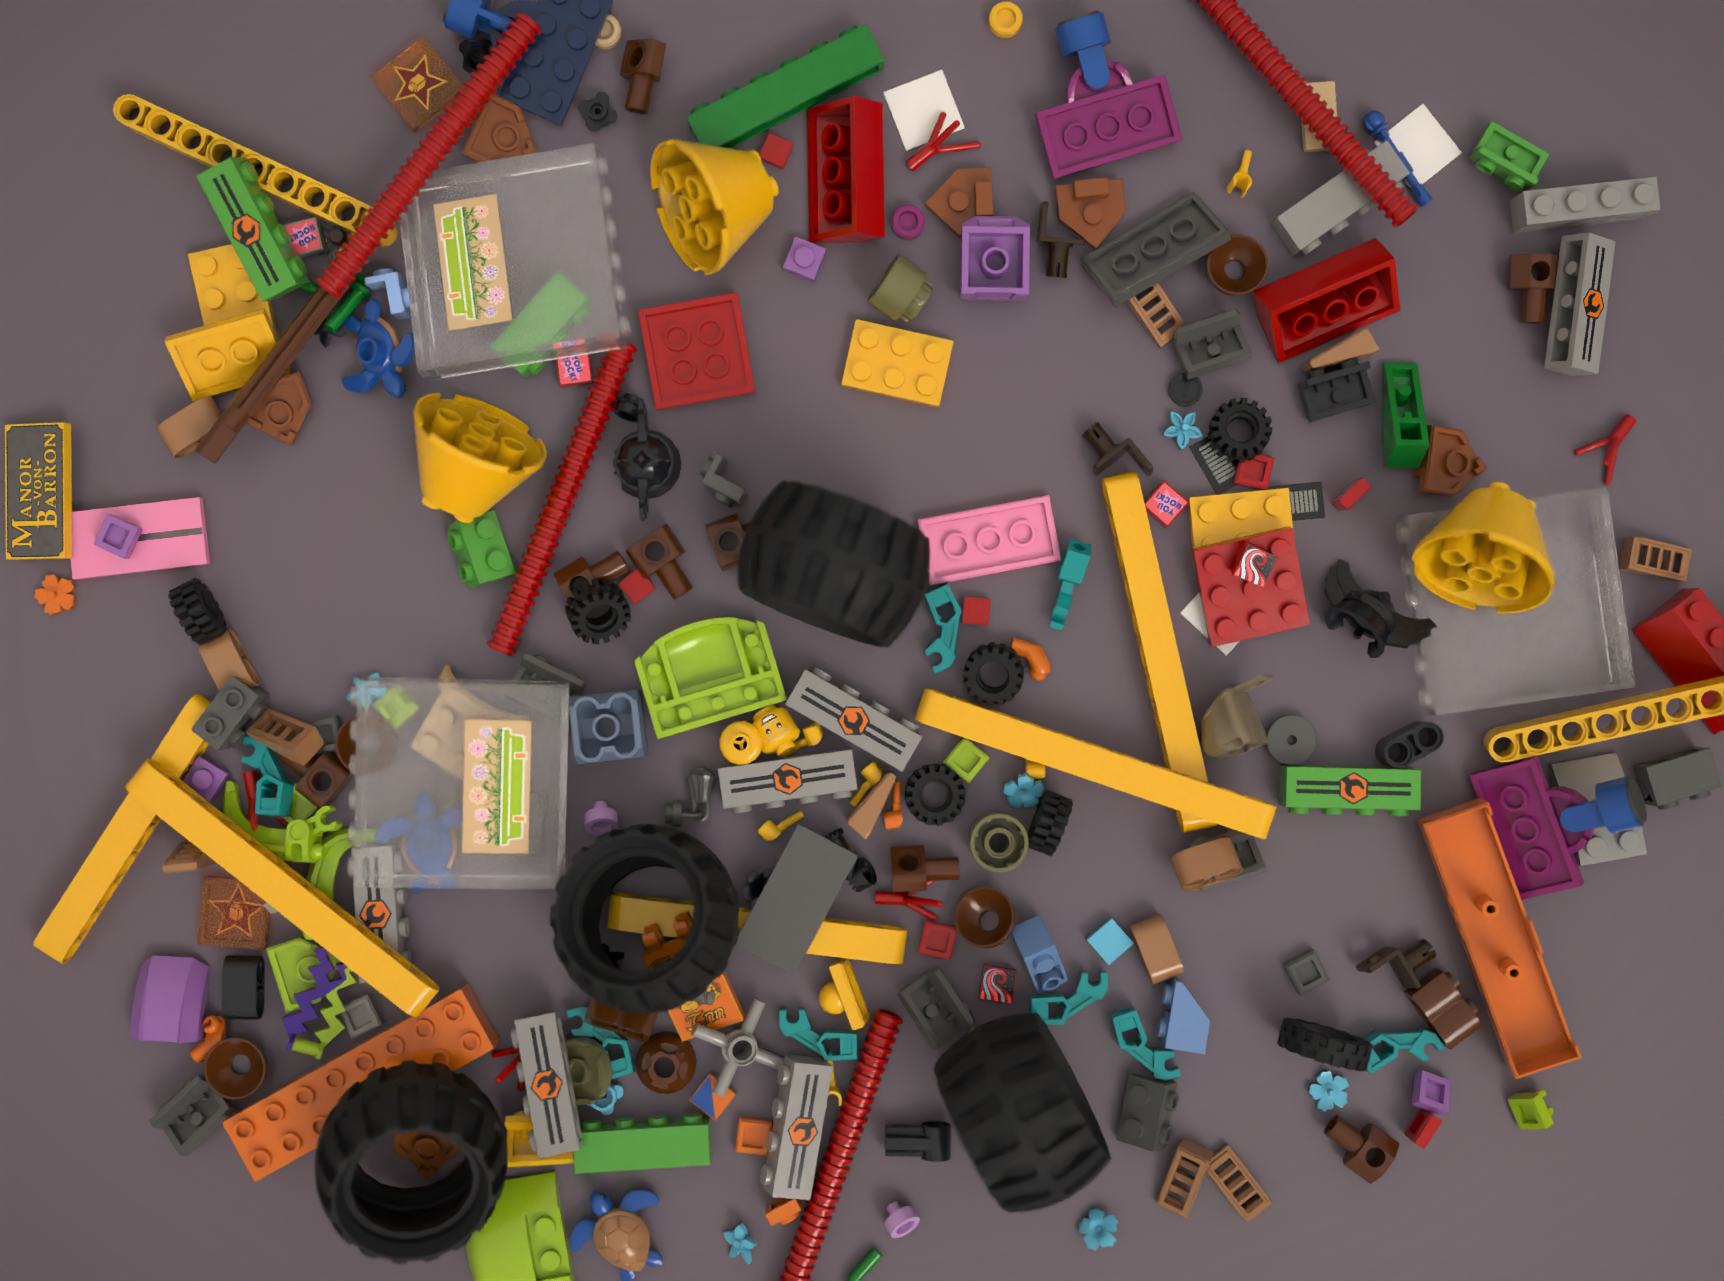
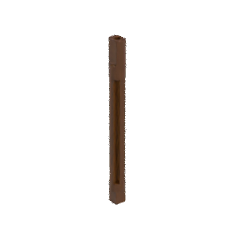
M350 280L348 285L350 286L353 281ZM320 286L317 288L195 451L212 463H217L340 298H335Z

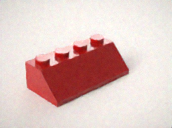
M851 96L807 109L809 242L862 243L885 238L883 103Z
M1376 238L1253 291L1257 317L1278 363L1400 311L1395 258Z
M1700 588L1680 590L1631 629L1675 687L1724 676V618ZM1709 690L1702 695V706L1710 705L1714 701L1715 693L1713 690ZM1724 714L1701 719L1712 734H1717L1724 730Z

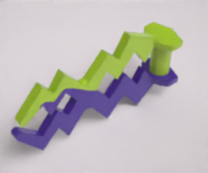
M323 947L314 949L321 964L308 966L310 973L317 982V986L295 993L293 996L301 1011L282 1016V1021L289 1037L286 1050L311 1055L319 1060L324 1047L345 1028V1025L336 1016L346 1011L337 991L357 983V980L351 973L352 970L344 963H336V967L342 977L330 981L326 973L335 970V967L326 955L330 952ZM326 996L332 1005L320 1009V1012L330 1027L314 1031L321 1042L316 1043L296 1037L297 1034L309 1031L303 1022L319 1018L311 1001Z

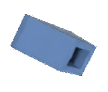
M1041 915L1015 925L1012 935L1037 993L1040 994L1045 991L1054 990L1061 984L1068 982L1056 946Z
M1171 977L1169 985L1164 984L1161 1001L1165 1005L1164 1017H1159L1156 1037L1160 1038V1043L1164 1048L1205 1055L1210 1020L1183 982L1177 977Z

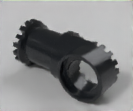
M842 827L830 832V837L828 835L825 836L852 851L842 835L844 833ZM858 855L846 880L849 881V885H854L852 887L853 890L856 889V892H861L876 884L877 875L872 864L866 858H860Z

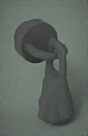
M697 767L691 771V774L686 778L690 791L691 810L682 809V800H673V803H666L665 823H672V827H681L682 818H692L697 823H703L708 819L711 793L716 782V778L711 770L706 767ZM697 803H704L703 812L697 810Z

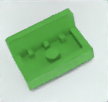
M1491 121L1486 126L1468 159L1476 163L1475 167L1481 172L1489 175L1494 173L1504 179V184L1507 187L1516 191H1527L1537 184L1539 180L1537 176L1550 154Z
M495 510L485 512L479 517H474L472 523L456 520L447 527L448 544L456 552L459 561V576L466 583L469 590L515 574Z

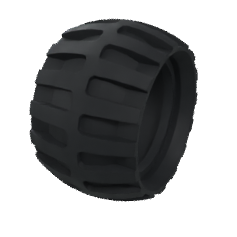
M781 481L763 500L746 530L738 563V589L741 593L755 601L809 625L864 644L888 648L908 626L922 600L930 567L929 537H926L921 530L914 528L908 522L890 515L877 507L855 500L852 497L815 485L803 484L797 481Z
M636 824L626 829H613L598 836L597 842L588 848L582 847L571 858L574 863L566 875H560L555 886V890L558 892L556 905L550 907V926L553 928L555 935L553 946L559 961L565 967L572 981L596 1001L608 1007L630 1013L645 1014L669 1011L686 1002L693 1001L706 992L707 987L717 977H720L728 966V958L733 946L737 944L739 935L738 913L740 908L737 893L729 873L719 858L706 845L693 836L671 827L653 824ZM653 866L676 869L686 879L694 899L693 926L685 945L666 964L648 972L624 973L613 965L602 947L599 922L604 901L618 882L636 870Z
M1038 1013L1009 1015L984 1023L958 1039L936 1062L934 1074L949 1117L979 1177L983 1180L989 1193L998 1202L1003 1211H1007V1213L1026 1212L1057 1204L1087 1186L1111 1160L1108 1145L1089 1102L1058 1043Z
M416 1060L402 1061L401 1065L385 1068V1066L371 1071L362 1082L356 1081L345 1091L337 1105L329 1113L322 1127L315 1155V1179L321 1206L340 1237L348 1245L354 1244L367 1257L372 1259L377 1257L388 1259L393 1264H407V1261L418 1260L429 1262L439 1259L441 1254L452 1249L457 1251L466 1245L475 1231L480 1232L490 1219L496 1203L502 1194L506 1180L508 1164L506 1136L501 1119L491 1100L473 1080L462 1072L457 1074L451 1071L447 1065L433 1062L432 1065L416 1063ZM408 1132L438 1135L455 1143L465 1154L463 1162L446 1178L430 1185L412 1188H400L382 1184L365 1173L358 1163L367 1150L385 1138Z

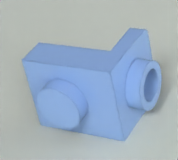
M379 269L373 272V276L364 278L365 285L371 290L386 288L390 311L398 320L412 317L410 307H414V297L411 288L406 287L405 279L398 272H393V269Z

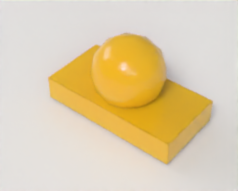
M836 959L829 966L834 982H828L821 988L819 1004L824 1011L830 1014H841L845 1011L852 1030L864 1027L871 1016L849 959Z

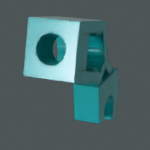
M1070 538L1068 540L1059 566L1057 580L1061 581L1052 609L1050 628L1063 630L1065 617L1070 610L1074 585H1081L1091 557V544Z
M948 583L925 592L935 622L942 626L940 637L938 636L925 649L927 656L934 652H938L942 656L940 663L932 665L935 674L951 667L957 657L954 650L962 610ZM951 601L954 606V613L947 618V621L941 620V614L937 613L936 607Z
M244 737L243 744L254 746L255 752L250 757L242 756L241 762L260 769L264 776L257 781L255 814L266 817H290L294 785L287 781L272 749L251 737ZM274 784L278 785L276 798H272Z
M1081 971L1075 987L1076 992L1067 998L1061 992L1030 994V1013H1038L1045 1024L1064 1025L1066 1019L1096 999L1102 1000L1108 991L1107 971H1099V981L1096 984H1089L1088 972ZM1049 1002H1056L1057 1004L1064 1002L1059 1015H1048Z
M581 1006L566 1011L568 1018L580 1016L583 1019V1025L579 1029L571 1030L573 1036H595L603 1043L601 1046L604 1047L607 1055L610 1053L606 1049L609 1043L611 1045H621L625 1057L610 1061L612 1069L611 1079L635 1072L629 1040H624L616 1032L585 1023L584 1019L588 1007Z
M1133 1006L1109 1014L1116 1042L1120 1049H1125L1151 1070L1154 1078L1166 1081L1181 1076L1178 1066L1170 1069L1164 1066L1167 1059L1175 1057L1172 1049L1152 1048L1151 1050L1145 1045L1147 1037L1138 1013ZM1136 1028V1035L1138 1036L1136 1042L1133 1040L1125 1041L1121 1032Z
M779 1008V1027L786 1037L791 1036L823 1056L825 1061L857 1059V1030L825 1028L819 1034L811 1028L805 1008H799V1018L796 1021H790L787 1018V1008ZM840 1038V1051H832L831 1049L827 1051L824 1039Z
M1422 1027L1416 1031L1378 1032L1374 1029L1363 1038V1040L1369 1041L1373 1046L1381 1043L1382 1040L1388 1044L1387 1049H1383L1378 1055L1372 1048L1366 1070L1370 1074L1397 1058L1398 1049H1407L1426 1062L1430 1059L1424 1052L1426 1044L1432 1043L1439 1052L1445 1048L1434 1032Z

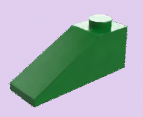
M1384 362L1382 446L1385 468H1419L1430 446L1417 363Z

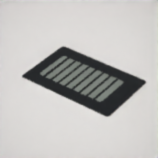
M1207 436L1190 446V450L1216 495H1220L1237 485L1233 483L1238 459H1234L1231 463L1227 461L1228 457L1225 455L1220 458L1217 455L1218 449L1215 448L1213 450L1211 448L1212 440H1208Z
M1321 482L1268 487L1267 490L1289 488L1292 521L1325 518Z

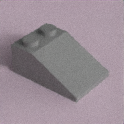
M1616 752L1549 764L1553 787L1564 786L1576 790L1587 798L1588 801L1596 800V784L1625 777ZM1605 825L1596 827L1593 836L1581 850L1574 852L1577 864L1584 866L1646 855L1643 828L1637 827L1617 833H1610Z

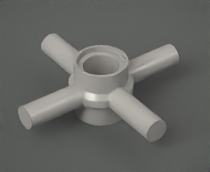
M753 998L741 1028L730 1029L725 1034L699 1023L694 1024L691 1035L721 1047V1053L726 1060L712 1090L713 1093L725 1097L738 1066H747L756 1061L778 1070L779 1066L784 1063L783 1057L758 1048L756 1038L753 1036V1031L766 1004L764 1001ZM745 1040L746 1046L744 1050L738 1054H733V1046L738 1041Z

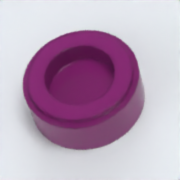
M908 204L902 205L895 210L892 215L891 227L897 237L903 240H913L922 233L925 218L918 207Z

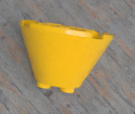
M671 139L657 145L651 158V189H658L662 207L656 208L661 225L678 256L694 272L702 270L705 275H711L720 271L772 212L773 197L777 196L779 192L778 185L772 176H768L761 162L760 155L756 150L742 151Z
M440 393L427 394L417 401L413 411L420 487L423 494L422 502L429 508L441 509L453 514L461 522L472 523L474 517L483 515L543 466L547 457L546 447L541 438H538L536 442L528 434L530 428L528 425L492 404L456 394L454 399H440Z
M1493 482L1489 487L1479 488L1470 492L1415 547L1412 556L1415 565L1413 571L1415 576L1423 586L1440 598L1472 610L1476 609V605L1495 607L1496 613L1504 614L1524 612L1542 605L1552 595L1555 575L1536 516V504L1524 496L1511 491L1510 487L1502 482Z

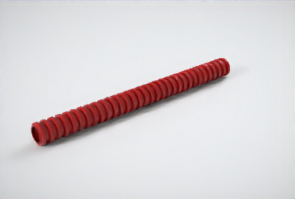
M1194 0L1195 2L1200 1L1199 7L1202 10L1207 9L1206 15L1208 17H1214L1213 23L1215 25L1220 24L1219 29L1221 32H1227L1226 37L1228 40H1234L1233 45L1236 48H1241L1240 53L1243 56L1247 55L1246 60L1249 63H1254L1253 68L1256 71H1261L1260 76L1263 79H1268L1267 84L1275 86L1274 92L1282 94L1280 99L1283 102H1289L1287 107L1290 110H1296L1295 116L1302 117V124L1309 125V132L1316 133L1315 138L1318 141H1323L1322 146L1325 149H1330L1329 154L1337 157L1336 162L1338 164L1342 163L1344 165L1342 169L1345 172L1349 171L1351 173L1349 177L1352 180L1357 179L1356 185L1359 188L1364 187L1365 189L1363 193L1366 196L1369 194L1372 196L1370 201L1379 204L1377 209L1386 212L1384 217L1393 220L1391 223L1393 227H1399L1417 211L1418 205L1409 202L1411 200L1410 196L1402 194L1404 190L1401 187L1397 188L1395 186L1397 182L1394 179H1389L1390 174L1387 171H1382L1383 166L1380 163L1376 165V158L1373 155L1369 157V150L1367 148H1361L1362 142L1354 140L1355 134L1347 132L1348 126L1340 124L1341 118L1333 116V109L1326 108L1327 103L1324 100H1319L1321 96L1318 93L1312 92L1314 88L1311 85H1306L1307 80L1304 77H1299L1300 72L1297 69L1292 70L1293 64L1290 61L1285 62L1286 56L1278 54L1279 48L1271 46V39H1265L1266 34L1264 31H1258L1259 26L1256 23H1251L1252 18L1249 15H1244L1245 10L1242 7L1238 8L1239 3L1236 0Z
M519 12L515 14V22H509V30H503L502 39L497 38L495 41L496 47H490V55H484V63H478L476 66L478 71L470 74L472 79L470 81L466 80L463 83L465 88L459 89L457 91L459 96L451 99L452 105L444 108L446 113L438 116L440 121L431 125L433 130L425 133L427 137L425 141H419V149H413V157H407V165L400 166V174H394V182H388L386 185L388 190L386 192L382 191L380 193L382 198L380 200L376 199L373 202L376 206L373 209L369 208L367 210L369 215L367 217L363 216L360 219L363 223L360 226L356 225L354 227L356 232L354 235H348L350 240L348 243H342L343 249L341 252H335L337 257L335 260H329V268H323V276L321 278L317 276L315 279L317 284L332 296L340 299L343 297L341 292L343 289H349V281H355L356 277L354 275L356 272H362V264H368V256H374V248L376 246L380 247L382 245L380 240L388 237L386 232L389 229L393 230L395 228L393 223L395 221L399 222L401 220L399 215L408 211L406 206L414 203L412 199L414 195H420V187H426L425 181L427 178L432 179L433 170H439V162H445V154H451V146H456L459 143L457 138L465 135L463 130L465 128L469 129L472 126L470 121L478 118L476 113L484 110L483 104L491 101L489 96L497 93L496 87L503 85L502 79L504 77L508 78L510 75L508 71L516 68V60H522L521 54L522 52H528V44H534V36H540L542 32L539 25L529 16Z
M615 337L609 338L608 342L611 345L609 348H605L604 352L607 355L605 358H601L600 361L603 365L596 370L599 375L592 380L595 385L589 388L591 395L590 397L586 396V407L582 406L581 411L583 414L577 418L579 424L573 428L576 432L574 436L571 435L569 438L572 442L570 446L566 445L565 450L568 452L561 457L564 462L557 467L560 472L553 477L556 482L549 487L552 491L551 494H547L545 497L548 501L547 504L542 505L544 509L543 514L539 513L538 515L540 519L539 524L535 523L534 528H536L535 534L531 533L530 535L533 539L531 543L526 544V547L529 549L527 553L523 552L522 557L525 559L523 563L519 562L518 567L521 569L514 574L517 578L515 582L510 584L513 587L512 591H508L506 594L509 597L508 601H504L502 604L505 607L504 611H500L498 614L501 616L500 621H495L494 625L497 628L496 631H491L492 641H487L489 648L509 656L516 654L514 647L520 644L518 637L519 635L523 636L524 631L522 627L528 624L526 617L532 614L529 611L530 607L536 604L533 600L535 596L538 597L540 594L537 591L539 586L543 587L544 583L541 580L543 577H547L548 573L545 570L547 567H551L552 563L549 560L551 557H555L553 550L559 547L557 540L563 537L561 530L567 527L565 520L571 517L569 510L575 507L572 503L574 499L579 497L576 494L578 489L582 490L583 485L580 483L582 479L586 480L587 476L584 473L586 470H590L591 466L588 463L590 460H594L592 453L598 450L596 443L602 440L600 433L606 430L604 423L605 421L609 422L610 417L608 414L614 410L612 404L616 402V394L622 390L619 386L621 383H625L626 379L623 376L625 373H629L630 369L627 366L629 363L632 364L634 360L631 356L638 351L634 345Z
M876 1009L874 1012L876 1019L871 1020L870 1024L873 1027L868 1029L867 1035L869 1039L864 1040L863 1044L866 1047L861 1049L860 1055L862 1058L856 1062L859 1067L853 1071L855 1078L850 1079L849 1084L851 1088L846 1090L848 1097L843 1099L842 1104L844 1108L839 1110L841 1117L836 1118L835 1124L837 1128L832 1129L831 1133L834 1136L828 1140L830 1147L826 1148L824 1152L827 1156L822 1158L821 1164L823 1167H819L817 1171L819 1177H815L814 1180L816 1187H812V1197L810 1200H807L809 1206L804 1208L803 1213L805 1216L801 1217L799 1221L802 1226L797 1227L796 1233L798 1236L793 1238L794 1246H791L789 1249L791 1256H787L785 1261L787 1266L783 1267V1276H780L778 1281H810L811 1279L809 1273H813L815 1268L813 1263H816L818 1260L816 1253H820L822 1248L820 1243H824L825 1240L823 1233L828 1232L829 1227L827 1224L831 1223L832 1220L830 1214L835 1212L836 1207L834 1204L839 1201L837 1194L842 1192L843 1187L841 1184L845 1183L847 1179L844 1174L849 1173L850 1167L848 1164H851L854 1159L851 1155L856 1153L857 1147L855 1144H859L861 1139L858 1135L863 1134L864 1128L862 1124L867 1123L868 1118L866 1114L871 1112L869 1105L874 1103L875 1098L873 1094L878 1092L876 1085L881 1084L880 1074L885 1072L883 1065L888 1064L887 1054L892 1053L893 1049L890 1046L895 1044L896 1039L894 1035H898L900 1031L897 1026L902 1025L903 1022L901 1016L885 1009Z

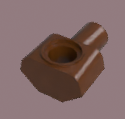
M655 39L626 41L620 75L630 80L625 103L627 111L643 115L648 113L653 84L660 80L666 43Z
M1510 255L1508 290H1522L1520 323H1545L1546 291L1555 290L1558 255ZM1533 264L1538 269L1537 279H1534L1531 274Z
M737 513L705 524L722 572L738 566L741 546L750 524L741 525ZM727 533H733L737 535L739 544L733 551H724L720 544L721 538Z
M668 524L659 527L626 550L627 555L643 579L656 573L673 600H676L693 588L676 562V559L686 551ZM653 543H661L664 547V555L658 561H651L647 555L648 547Z
M617 550L591 567L581 556L555 572L554 576L566 598L568 596L574 598L572 594L573 583L577 578H586L589 586H591V579H598L600 584H602L603 579L612 582L630 571Z
M329 751L323 753L318 759L312 757L304 766L289 760L281 754L278 757L281 762L302 778L296 785L295 790L318 809L332 804L349 784L354 774ZM328 773L332 781L330 787L324 791L319 785V779L322 774Z
M924 845L890 847L893 892L927 891V881L959 880L960 878L958 857L925 858Z
M1338 1115L1333 1116L1324 1129V1134L1347 1150L1343 1156V1164L1370 1184L1385 1174L1395 1160L1400 1145L1399 1142L1374 1124L1369 1123L1362 1131H1359ZM1378 1148V1154L1374 1159H1365L1369 1149Z

